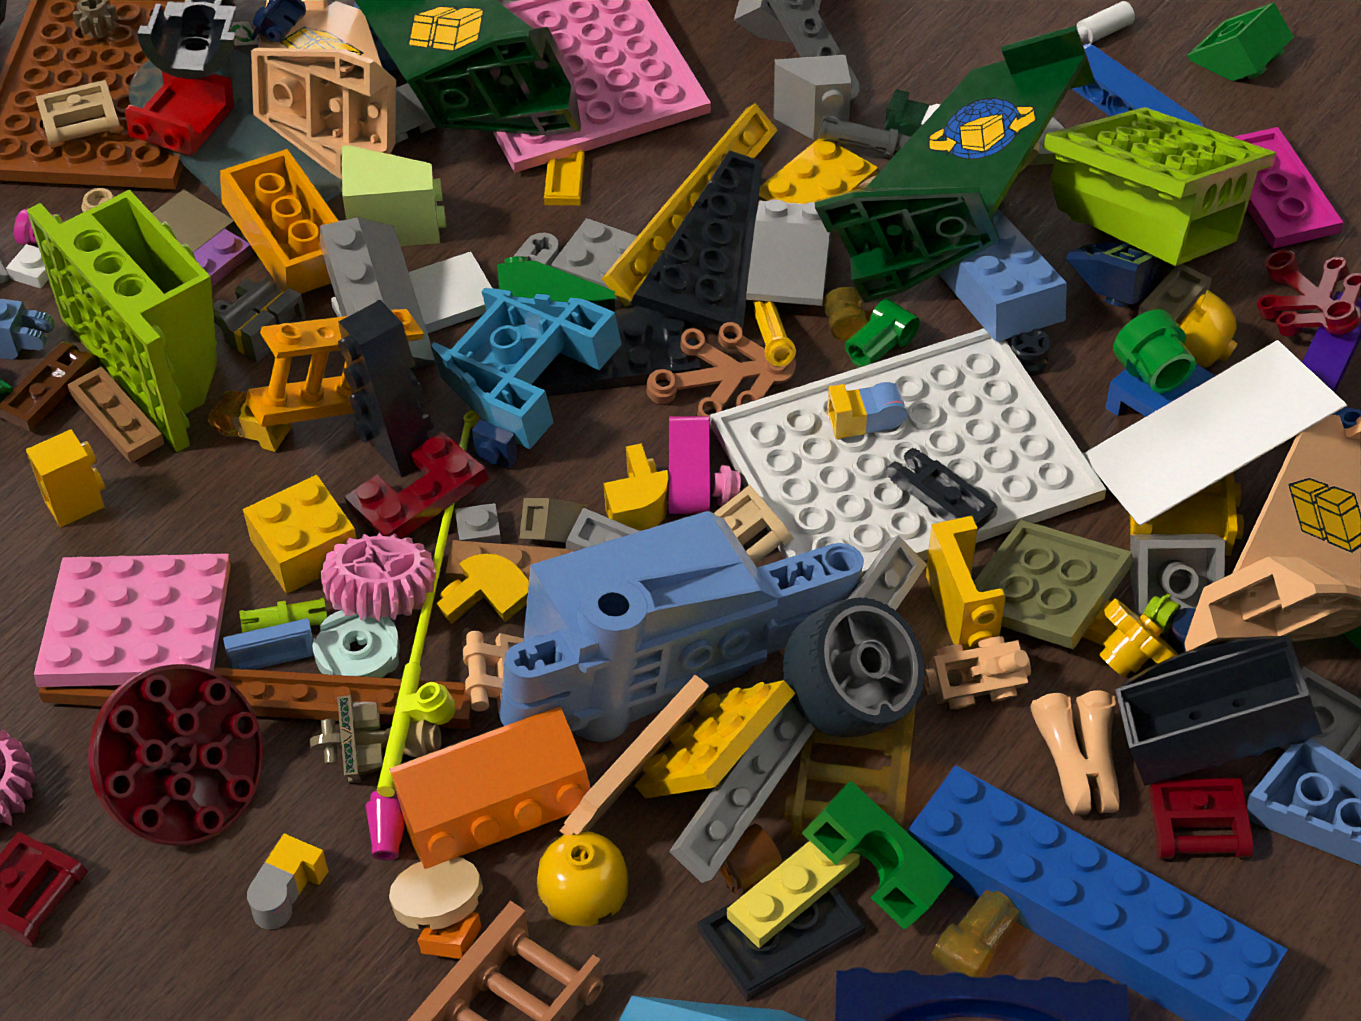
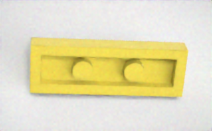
M809 841L727 908V918L760 948L859 865L860 855L857 853L847 854L835 865Z

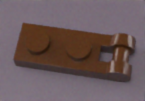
M66 341L60 343L0 403V418L31 432L69 393L67 384L99 367V357L88 351L81 353L77 346Z

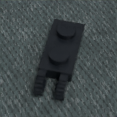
M911 448L904 453L905 464L908 465V468L896 461L887 466L886 473L890 481L896 484L902 491L907 490L908 493L945 521L972 516L978 531L997 514L998 506L996 503L937 459L935 461L916 448Z

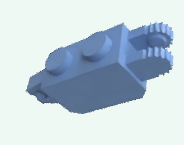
M0 299V358L13 360L19 355L21 349H43L47 342V337L43 333L52 331L55 325L53 317L46 312L25 309L22 301Z

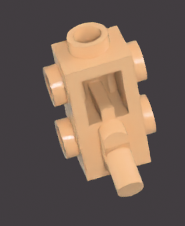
M1003 636L981 640L978 642L979 648L963 651L962 644L939 648L936 650L938 656H934L929 660V669L924 670L925 690L928 695L935 694L937 704L948 702L950 710L975 705L974 697L990 694L992 702L1014 698L1017 696L1016 689L1028 683L1027 677L1031 675L1030 661L1026 651L1020 650L1018 640L1005 643ZM948 672L958 674L960 678L958 686L949 685Z

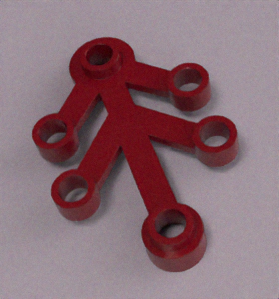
M1279 250L1266 258L1265 266L1270 279L1278 284L1290 285L1301 295L1277 296L1269 294L1261 297L1257 302L1260 316L1263 319L1277 317L1276 324L1282 336L1296 335L1305 327H1324L1328 333L1345 335L1360 325L1361 310L1356 304L1358 298L1361 297V273L1349 275V269L1344 258L1333 257L1323 264L1324 274L1319 287L1315 286L1298 271V263L1292 251ZM1344 279L1343 286L1345 291L1341 299L1333 301L1332 297L1338 281ZM1318 309L1321 312L1298 314L1295 311H1287L1282 313L1283 310Z

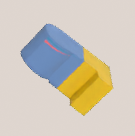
M882 382L868 389L861 388L846 391L844 384L828 387L827 414L835 439L892 429L906 420L907 410L899 387L895 383Z

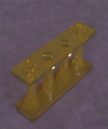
M916 705L906 716L896 722L895 730L886 729V733L874 732L864 736L840 738V736L834 737L833 735L821 732L818 728L814 729L802 747L796 794L787 793L784 820L792 821L793 839H801L803 819H815L829 803L806 799L809 780L847 784L851 780L859 786L879 788V793L888 794L887 805H877L903 828ZM814 742L883 750V755L892 756L891 767L882 766L881 770L812 762Z

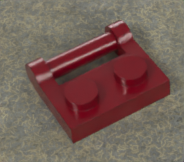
M1241 778L1166 779L1149 785L1148 790L1156 834V853L1158 859H1173L1174 854L1234 853L1237 858L1252 857L1253 839ZM1232 827L1233 835L1174 836L1173 828Z
M18 831L0 853V929L11 934L20 943L31 946L40 935L38 929L73 884H79L86 876L88 871L85 866L78 860ZM52 869L58 872L57 876L25 917L21 918L15 915L49 870Z

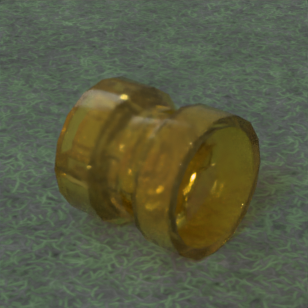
M840 287L832 290L825 296L823 307L825 314L829 318V327L834 338L847 341L868 323L857 290L850 287Z

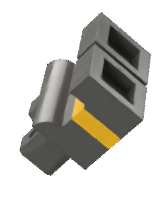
M268 276L264 277L260 282L246 277L237 285L235 290L236 302L231 304L220 299L213 305L214 323L222 329L225 342L256 363L271 351L260 334L261 327L306 321L301 294L291 288L285 292L277 289L275 283Z

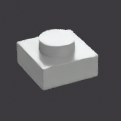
M495 503L455 509L459 541L501 544Z

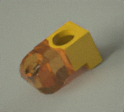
M225 391L208 415L210 425L224 436H241L259 441L262 449L275 452L291 429V423L261 427L246 403L247 392Z

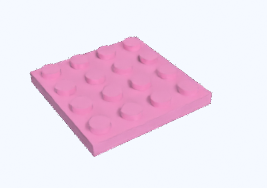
M229 554L80 556L62 558L34 671L36 686L121 685L142 671L171 664L195 665L214 671L231 568Z

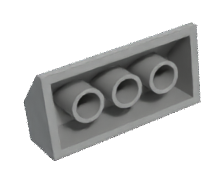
M359 217L321 225L320 247L341 317L350 316L378 300H381L390 310L407 309L424 332L422 340L408 341L415 364L410 369L436 364L395 227Z

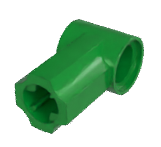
M884 299L873 310L869 322L845 342V352L851 358L852 363L858 367L873 364L896 344L900 347L909 344L918 332L920 318L890 299Z

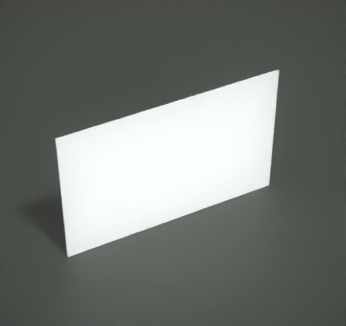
M1277 340L1088 450L1083 455L1100 479L1137 524L1141 526L1346 407L1347 404Z

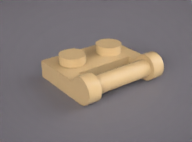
M106 80L36 96L50 148L61 146L60 142L109 130L111 134L121 132ZM91 118H97V119H93V120H89V121H85V122H81V123H77V124H72V125L65 126V125L70 124V123H74V122H78V121H82V120H86V119H91Z
M751 485L747 486L713 513L725 519L742 546L766 526L772 530L746 550L754 564H757L780 544L786 546L795 539Z

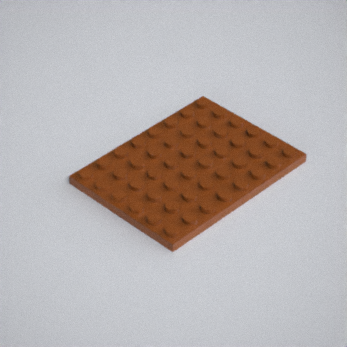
M31 0L0 74V180L176 189L187 154L129 137L125 109L129 105L143 108L163 85L162 70L157 68L146 57L138 39L140 26H148L156 3L162 5L164 13L167 2L185 3V0H109L110 5H115L119 20L113 22L114 30L101 38H93L88 34L83 35L81 27H76L72 13L78 11L77 3L80 0ZM106 80L121 132L111 134L109 130L60 142L61 146L50 148L36 96ZM97 118L86 119V120H82V121L70 123V124H67V125H65V126L72 125V124H77V123H81V122H85V121H89V120H93V119H97Z

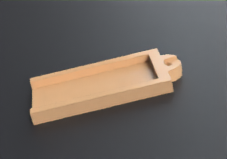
M696 674L584 795L580 804L564 822L565 825L560 830L564 835H573L574 833L578 835L581 831H588L642 772L645 764L657 755L670 741L671 735L688 721L709 685Z

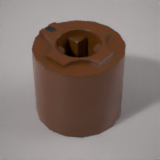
M753 824L744 831L718 871L730 892L741 896L781 865L782 859L768 833L760 825Z

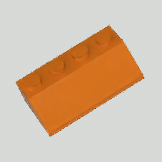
M560 706L389 769L410 840L424 869L570 815L580 804L584 795L591 789L586 767Z

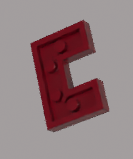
M441 431L410 452L414 464L426 474L413 484L397 493L376 475L344 496L349 509L377 535L380 533L382 536L390 537L393 534H397L399 539H403L488 481L489 477L485 467Z

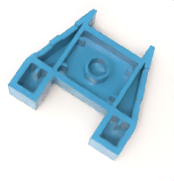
M484 288L481 292L487 311L452 349L435 342L431 345L440 378L485 422L515 433L516 443L531 449L554 423L545 390L531 384L559 353L600 370L622 345L615 312L584 299L569 298L567 303L551 301L550 295L536 294L533 299L513 296L512 291Z

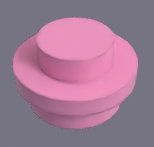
M722 465L719 473L712 474L710 495L711 497H716L718 506L725 505L739 494L741 483L739 471H733L730 466Z

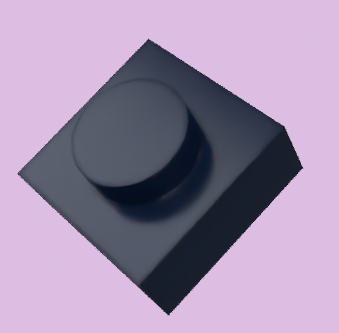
M479 420L472 430L476 456L489 464H498L511 469L518 459L515 433Z

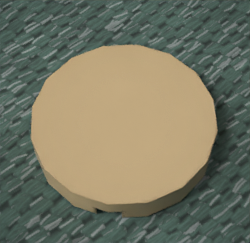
M457 857L428 869H424L422 863L418 862L398 875L391 885L389 900L397 920L405 926L419 929L418 924H430L431 930L442 929L460 922L475 910L479 904L478 896L480 893L482 894L483 885L475 865L464 858Z

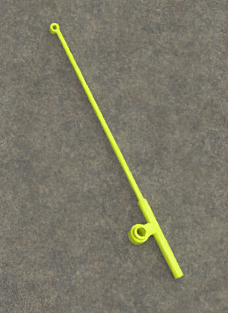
M474 410L468 411L463 417L465 423L459 446L465 451L471 428H474L479 420H482ZM454 504L444 510L433 557L434 569H436L434 591L426 593V600L422 605L410 661L405 665L377 787V793L383 797H392L395 794V787L389 769L400 765L402 762L410 723L426 720L436 725H442L450 721L455 714V700L445 686L436 682H429L418 689L422 671L420 661Z

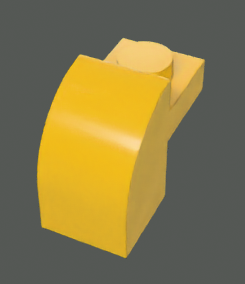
M642 443L626 446L627 473L629 478L604 483L605 510L608 518L638 531H643L658 526L667 515L669 509L668 471L657 472L654 459L646 458Z
M478 554L468 557L459 563L467 579L463 582L458 579L449 584L440 594L442 599L437 602L440 611L451 624L483 598L486 599L504 622H507L527 605L529 579L513 562L505 557L496 554Z

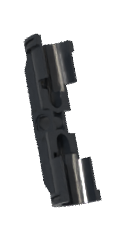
M185 0V3L167 2L164 13L162 5L156 3L148 26H140L138 31L139 43L144 54L157 68L178 78L199 79L216 73L228 61L235 41V33L230 32L236 10L235 6H231L233 0Z

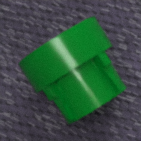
M1151 310L1135 317L1123 327L1114 341L1113 353L1127 372L1133 377H1141L1152 391L1160 395L1182 385L1191 376L1193 371L1196 370V359L1185 346V332L1170 313L1165 310Z

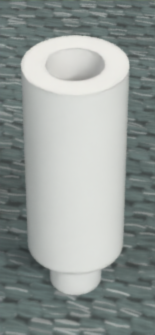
M1122 1L1079 21L1077 29L1082 42L1091 44L1133 24L1135 20L1134 10L1128 2Z

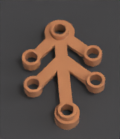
M727 322L720 327L718 341L722 347L726 349L735 348L753 360L740 363L706 343L704 335L700 330L691 328L682 334L680 344L682 351L688 355H696L714 367L673 374L666 369L656 370L648 377L646 391L648 397L653 402L667 404L675 399L678 390L720 383L711 397L701 400L698 406L697 415L709 416L710 425V415L704 413V408L712 407L716 410V413L721 412L741 381L753 377L758 378L750 391H744L738 395L736 407L742 405L741 402L745 400L752 402L762 399L773 384H782L794 375L796 361L794 358L786 366L774 367L766 360L765 348L744 337L742 329L738 324ZM732 332L737 337L735 339H727L724 334ZM694 338L699 344L691 346L687 344L686 340ZM666 380L670 384L666 387H661L656 381Z

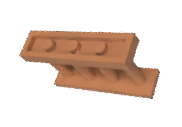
M510 901L408 1021H488L469 1008L470 1002L479 991H486L487 989L536 1021H571L584 1004L589 1006L597 999L603 988L601 959L592 955L580 971L573 968L528 938L526 911ZM518 954L566 985V988L551 1006H548L499 973V968L510 955L516 956Z

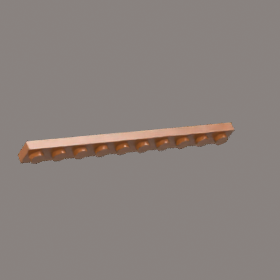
M214 668L213 671L236 686L247 699L256 716L313 720L334 719V721H339L337 697L351 695L353 702H377L380 724H392L402 679L230 668ZM419 680L418 689L426 683L436 682L445 686L455 700L454 716L447 723L438 725L439 727L470 729L473 709L471 707V698L466 695L465 683ZM120 685L40 687L39 695L42 703L103 706L109 696Z

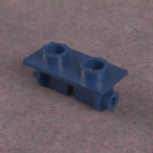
M269 0L266 7H260L252 21L256 28L251 40L254 41L261 34L271 42L282 41L291 31L292 27L306 14L305 3L302 0Z

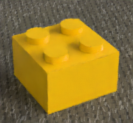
M314 475L243 509L251 542L286 594L320 579L323 563L326 561V553L334 551L335 545L346 544L348 538L357 540L355 528L318 475Z

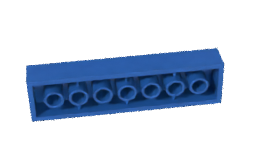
M956 765L908 829V834L954 876L948 884L1186 1021H1251L1276 980L1288 950Z

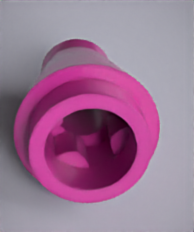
M396 790L392 797H383L377 791L371 793L370 801L365 805L372 843V857L378 860H394L399 857V847L406 826Z

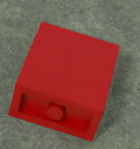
M162 71L163 85L145 106L140 108L129 105L125 109L129 137L193 156L234 108L231 78L212 74L199 79H183Z

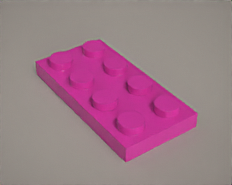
M1278 127L1233 137L1276 152L1272 167L1257 172L1247 205L1248 212L1273 249L1341 233L1342 219Z

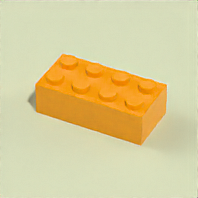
M284 149L220 170L222 204L280 290L285 292L291 288L302 294L330 284L331 280L320 247V226L338 222V219L289 150Z

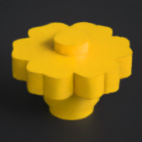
M1116 598L1103 610L1105 616L1117 629L1103 643L1105 648L1099 655L1122 677L1125 678L1131 671L1136 673L1149 658H1152L1158 664L1178 655L1159 636L1163 629L1145 613L1139 617Z

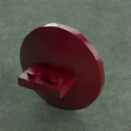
M171 664L142 671L121 684L109 696L97 715L90 736L88 764L92 785L102 807L113 821L126 832L141 840L169 846L190 845L208 840L227 829L240 817L257 789L263 765V742L256 715L247 699L235 685L209 669L188 664ZM236 808H238L237 811L232 815V817L224 823L226 817L230 813H232Z

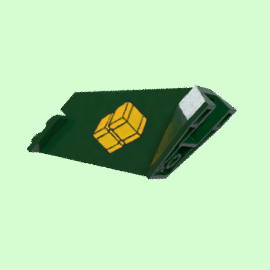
M355 0L435 127L545 136L581 131L574 77L548 27L533 29L497 0Z

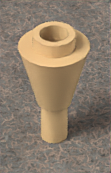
M426 720L411 722L403 754L419 758L438 751L441 746L439 726ZM391 727L387 728L386 731H360L358 734L359 746L381 743L382 748H387Z

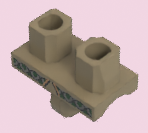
M351 695L339 696L337 701L340 733L335 732L334 719L322 720V735L310 738V748L312 750L324 751L325 765L338 764L337 749L342 748L344 776L348 777L349 784L362 782L361 775L382 770L384 761L382 744L376 743L359 746L357 731L381 729L379 706L377 702H353Z

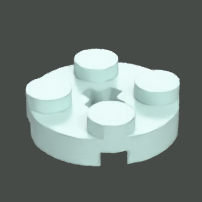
M340 610L323 621L320 625L321 632L316 640L315 638L313 640L312 646L315 661L322 674L382 678L387 673L394 671L399 664L400 643L395 624L389 617H383L379 621L372 617L360 620L359 615L345 616L344 610ZM357 641L359 645L367 643L360 651H349L350 643Z

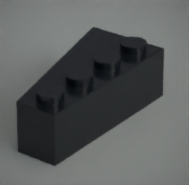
M378 300L338 321L341 340L338 341V345L346 360L347 367L343 369V372L351 387L352 395L349 396V402L356 414L357 421L354 422L355 431L362 442H370L402 478L418 469L411 458L410 452L430 439L427 432L434 428L430 416L427 413L424 414L418 399L424 397L421 384L410 369L415 364L403 323L381 300Z

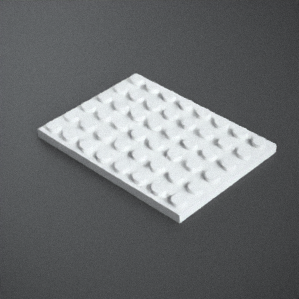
M985 328L710 415V426L735 471H739L744 487L746 488L751 485L795 538L786 546L783 544L778 546L783 558L786 559L830 544H849L859 550L864 559L860 580L887 541L897 535L923 561L927 560L931 524L945 521L908 493L907 490L902 491L897 487L896 484L890 481L886 473L887 466L894 461L902 463L903 466L908 468V465L905 464L904 453L911 448L920 450L921 453L923 452L934 461L937 459L996 503L998 506L997 514L977 531L976 543L1012 531L1020 520L1036 523L1105 499V486L1005 339L996 342ZM882 382H891L899 387L907 410L906 420L902 424L888 430L835 439L827 414L829 386L844 384L846 391L861 388L868 389Z

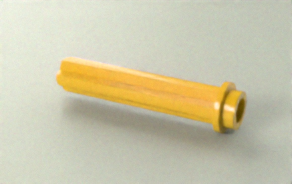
M754 300L755 308L753 311L766 345L764 349L766 360L774 366L788 365L796 355V348L793 341L787 338L775 303Z

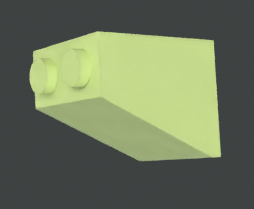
M351 145L342 146V197L346 220L359 217L392 225L395 227L400 246L440 243L439 228H446L444 206H437V201H443L441 178H433L431 163Z

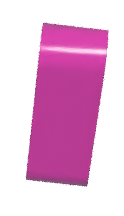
M669 416V514H699L710 511L709 416Z

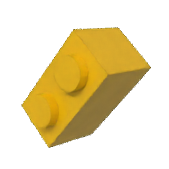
M72 429L26 449L44 502L60 528L105 508L100 491L106 489L96 467L92 468L91 466L97 463L95 454L87 441L79 442Z

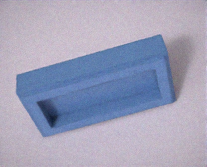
M308 618L223 637L231 669L255 670L314 656L313 636Z

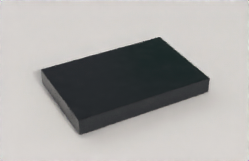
M835 885L760 948L727 918V908L734 902L697 922V931L747 1002L865 935V925Z

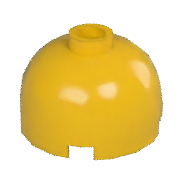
M1207 290L1205 295L1202 294L1179 324L1186 335V348L1196 359V364L1202 368L1210 367L1217 359L1225 362L1237 346V342L1232 340L1237 327L1233 311L1221 298Z
M581 831L578 835L574 833L573 835L561 836L547 847L539 861L537 876L539 897L548 907V913L554 919L570 926H592L598 924L599 918L607 916L610 912L612 916L617 913L628 896V869L620 849L608 838L594 832Z

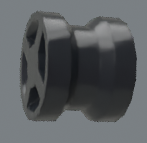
M1037 328L1027 333L1023 332L1019 335H1014L1011 339V349L1029 376L1043 372L1048 363L1047 354L1050 349V338L1044 331Z

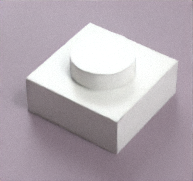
M28 244L22 248L6 267L9 279L40 289L49 279L39 248Z

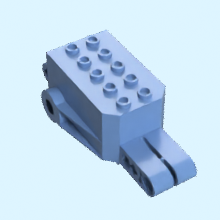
M706 511L531 564L523 642L510 647L504 659L500 705L501 723L506 726L560 706L571 732L574 731L576 735L588 741H612L624 733L629 723L664 709L695 674L709 685L708 690L745 674L752 666L766 662L768 653L785 648L791 633L807 617L828 605L847 600L859 583L864 563L863 556L859 550L849 544L835 543L757 568L725 519L710 511Z

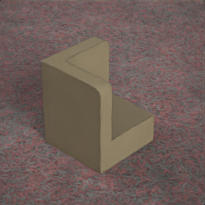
M524 498L519 539L566 543L582 509H587V504L551 498Z

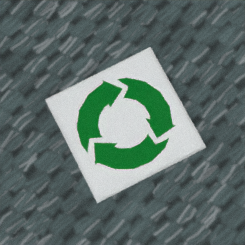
M249 21L232 23L230 32L235 33V46L259 44L257 38L254 41L251 40L254 31Z

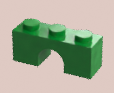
M851 780L802 832L835 865L850 853H857L868 858L876 867L880 877L879 887L871 896V899L904 930L931 907L954 877Z

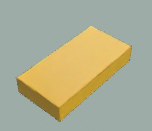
M579 150L571 153L568 157L559 160L552 158L548 161L544 205L581 206L585 151Z

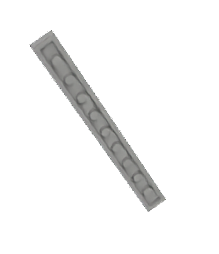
M897 535L887 541L847 599L859 597L875 599L889 605L890 608L896 611L927 564ZM792 699L788 701L718 785L713 788L669 851L701 883L712 880L815 729L811 723H808L801 716L795 704L792 703Z

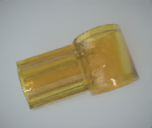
M985 890L959 925L953 923L945 930L933 950L932 960L969 984L974 985L988 968L997 945L1017 921L1019 910L1012 904L1011 899L997 890L995 892Z

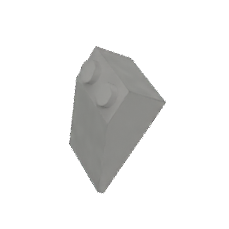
M778 199L759 201L746 300L822 306L832 232L827 233L815 209V202L798 204L786 203Z

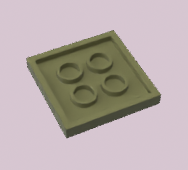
M1020 520L974 580V584L978 592L1003 589L1006 598L1002 627L1074 649L1134 564L1132 552Z

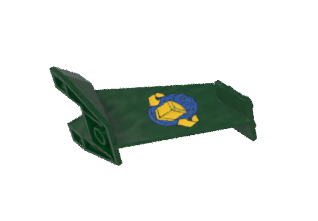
M1076 25L1001 46L1005 60L972 69L866 188L834 195L815 202V209L827 233L837 230L851 257L852 281L864 303L900 294L1000 242L999 234L992 220L994 213L1068 90L1095 83V78Z

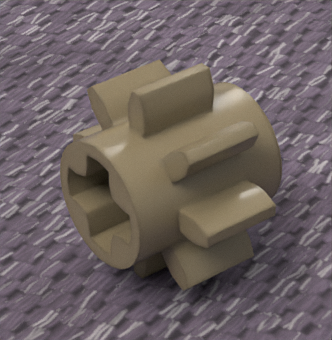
M80 0L77 3L78 11L72 13L76 27H81L83 35L88 34L93 38L107 36L114 30L113 22L119 20L115 5H110L109 0Z

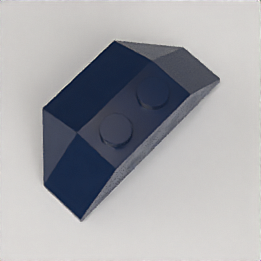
M1112 241L1084 245L1069 251L1066 258L1095 293L1106 296L1105 302L1127 308L1128 304L1133 305L1149 296L1165 262L1126 242L1118 243Z

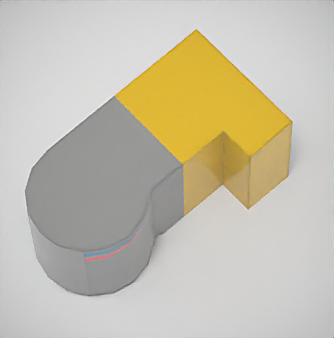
M287 834L282 835L247 891V901L257 925L269 930L278 929L290 920L293 913L292 904L296 901L307 882L309 881L319 886L329 872L323 850Z

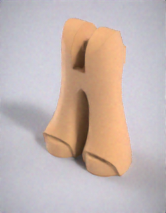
M1096 690L1078 696L1073 708L1071 706V698L1062 693L1047 694L1037 700H1033L1031 703L1033 718L1054 758L1065 802L1073 815L1089 814L1091 808L1089 784H1091L1096 809L1100 814L1115 813L1119 810V789L1112 754V727L1116 702L1115 696H1111L1105 691ZM1074 725H1075V728H1076V731H1077V734H1078L1079 743H1080V746H1081L1082 753L1080 752L1079 747H1078V744H1077V741H1076V736H1075V731H1074Z

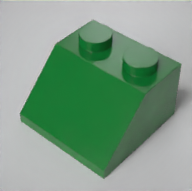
M1272 2L1224 20L1187 56L1191 62L1230 81L1243 77L1251 80L1267 70L1265 65L1268 62L1277 59L1285 52L1284 47L1294 36L1276 4Z

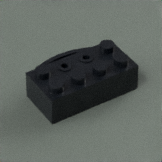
M1290 636L1247 637L1196 648L1142 671L1115 689L1129 748L1144 786L1166 779H1176L1177 776L1200 769L1213 770L1219 767L1221 763L1244 756L1250 758L1257 757L1268 749L1289 743L1302 744L1310 737L1322 734Z

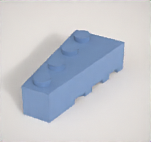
M1311 737L1302 744H1291L1249 795L1247 805L1249 822L1361 865V769Z

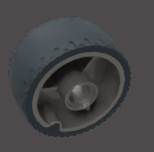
M859 597L828 605L801 622L791 633V637L787 641L788 644L785 646L786 650L783 655L784 680L795 693L791 701L808 723H811L813 727L828 735L849 738L880 731L906 716L914 708V705L917 704L921 696L920 693L923 690L922 686L925 680V664L923 663L924 657L919 641L916 639V635L912 631L911 626L907 624V621L895 609L890 608L889 605L883 604L881 601Z

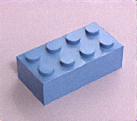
M999 208L994 213L992 220L999 234L1000 242L939 273L941 278L996 342L1023 332H1030L1036 328L1040 329L1066 321L1067 283Z

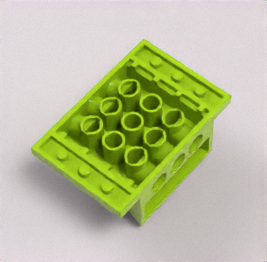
M1146 107L1047 133L1043 149L1056 153V160L1050 180L1058 210L1070 215V219L1075 222L1089 224L1174 266L1189 262L1192 259L1237 241L1257 172L1272 167L1276 155L1274 151Z
M130 190L65 222L62 221L58 214L51 215L41 203L27 209L63 322L90 353L99 357L101 366L162 433L164 439L176 452L190 446L186 431L190 427V423L185 414L204 404L217 366V342L215 339L211 276L196 261L191 248L186 243L181 245L176 240L174 232L165 221L160 223Z

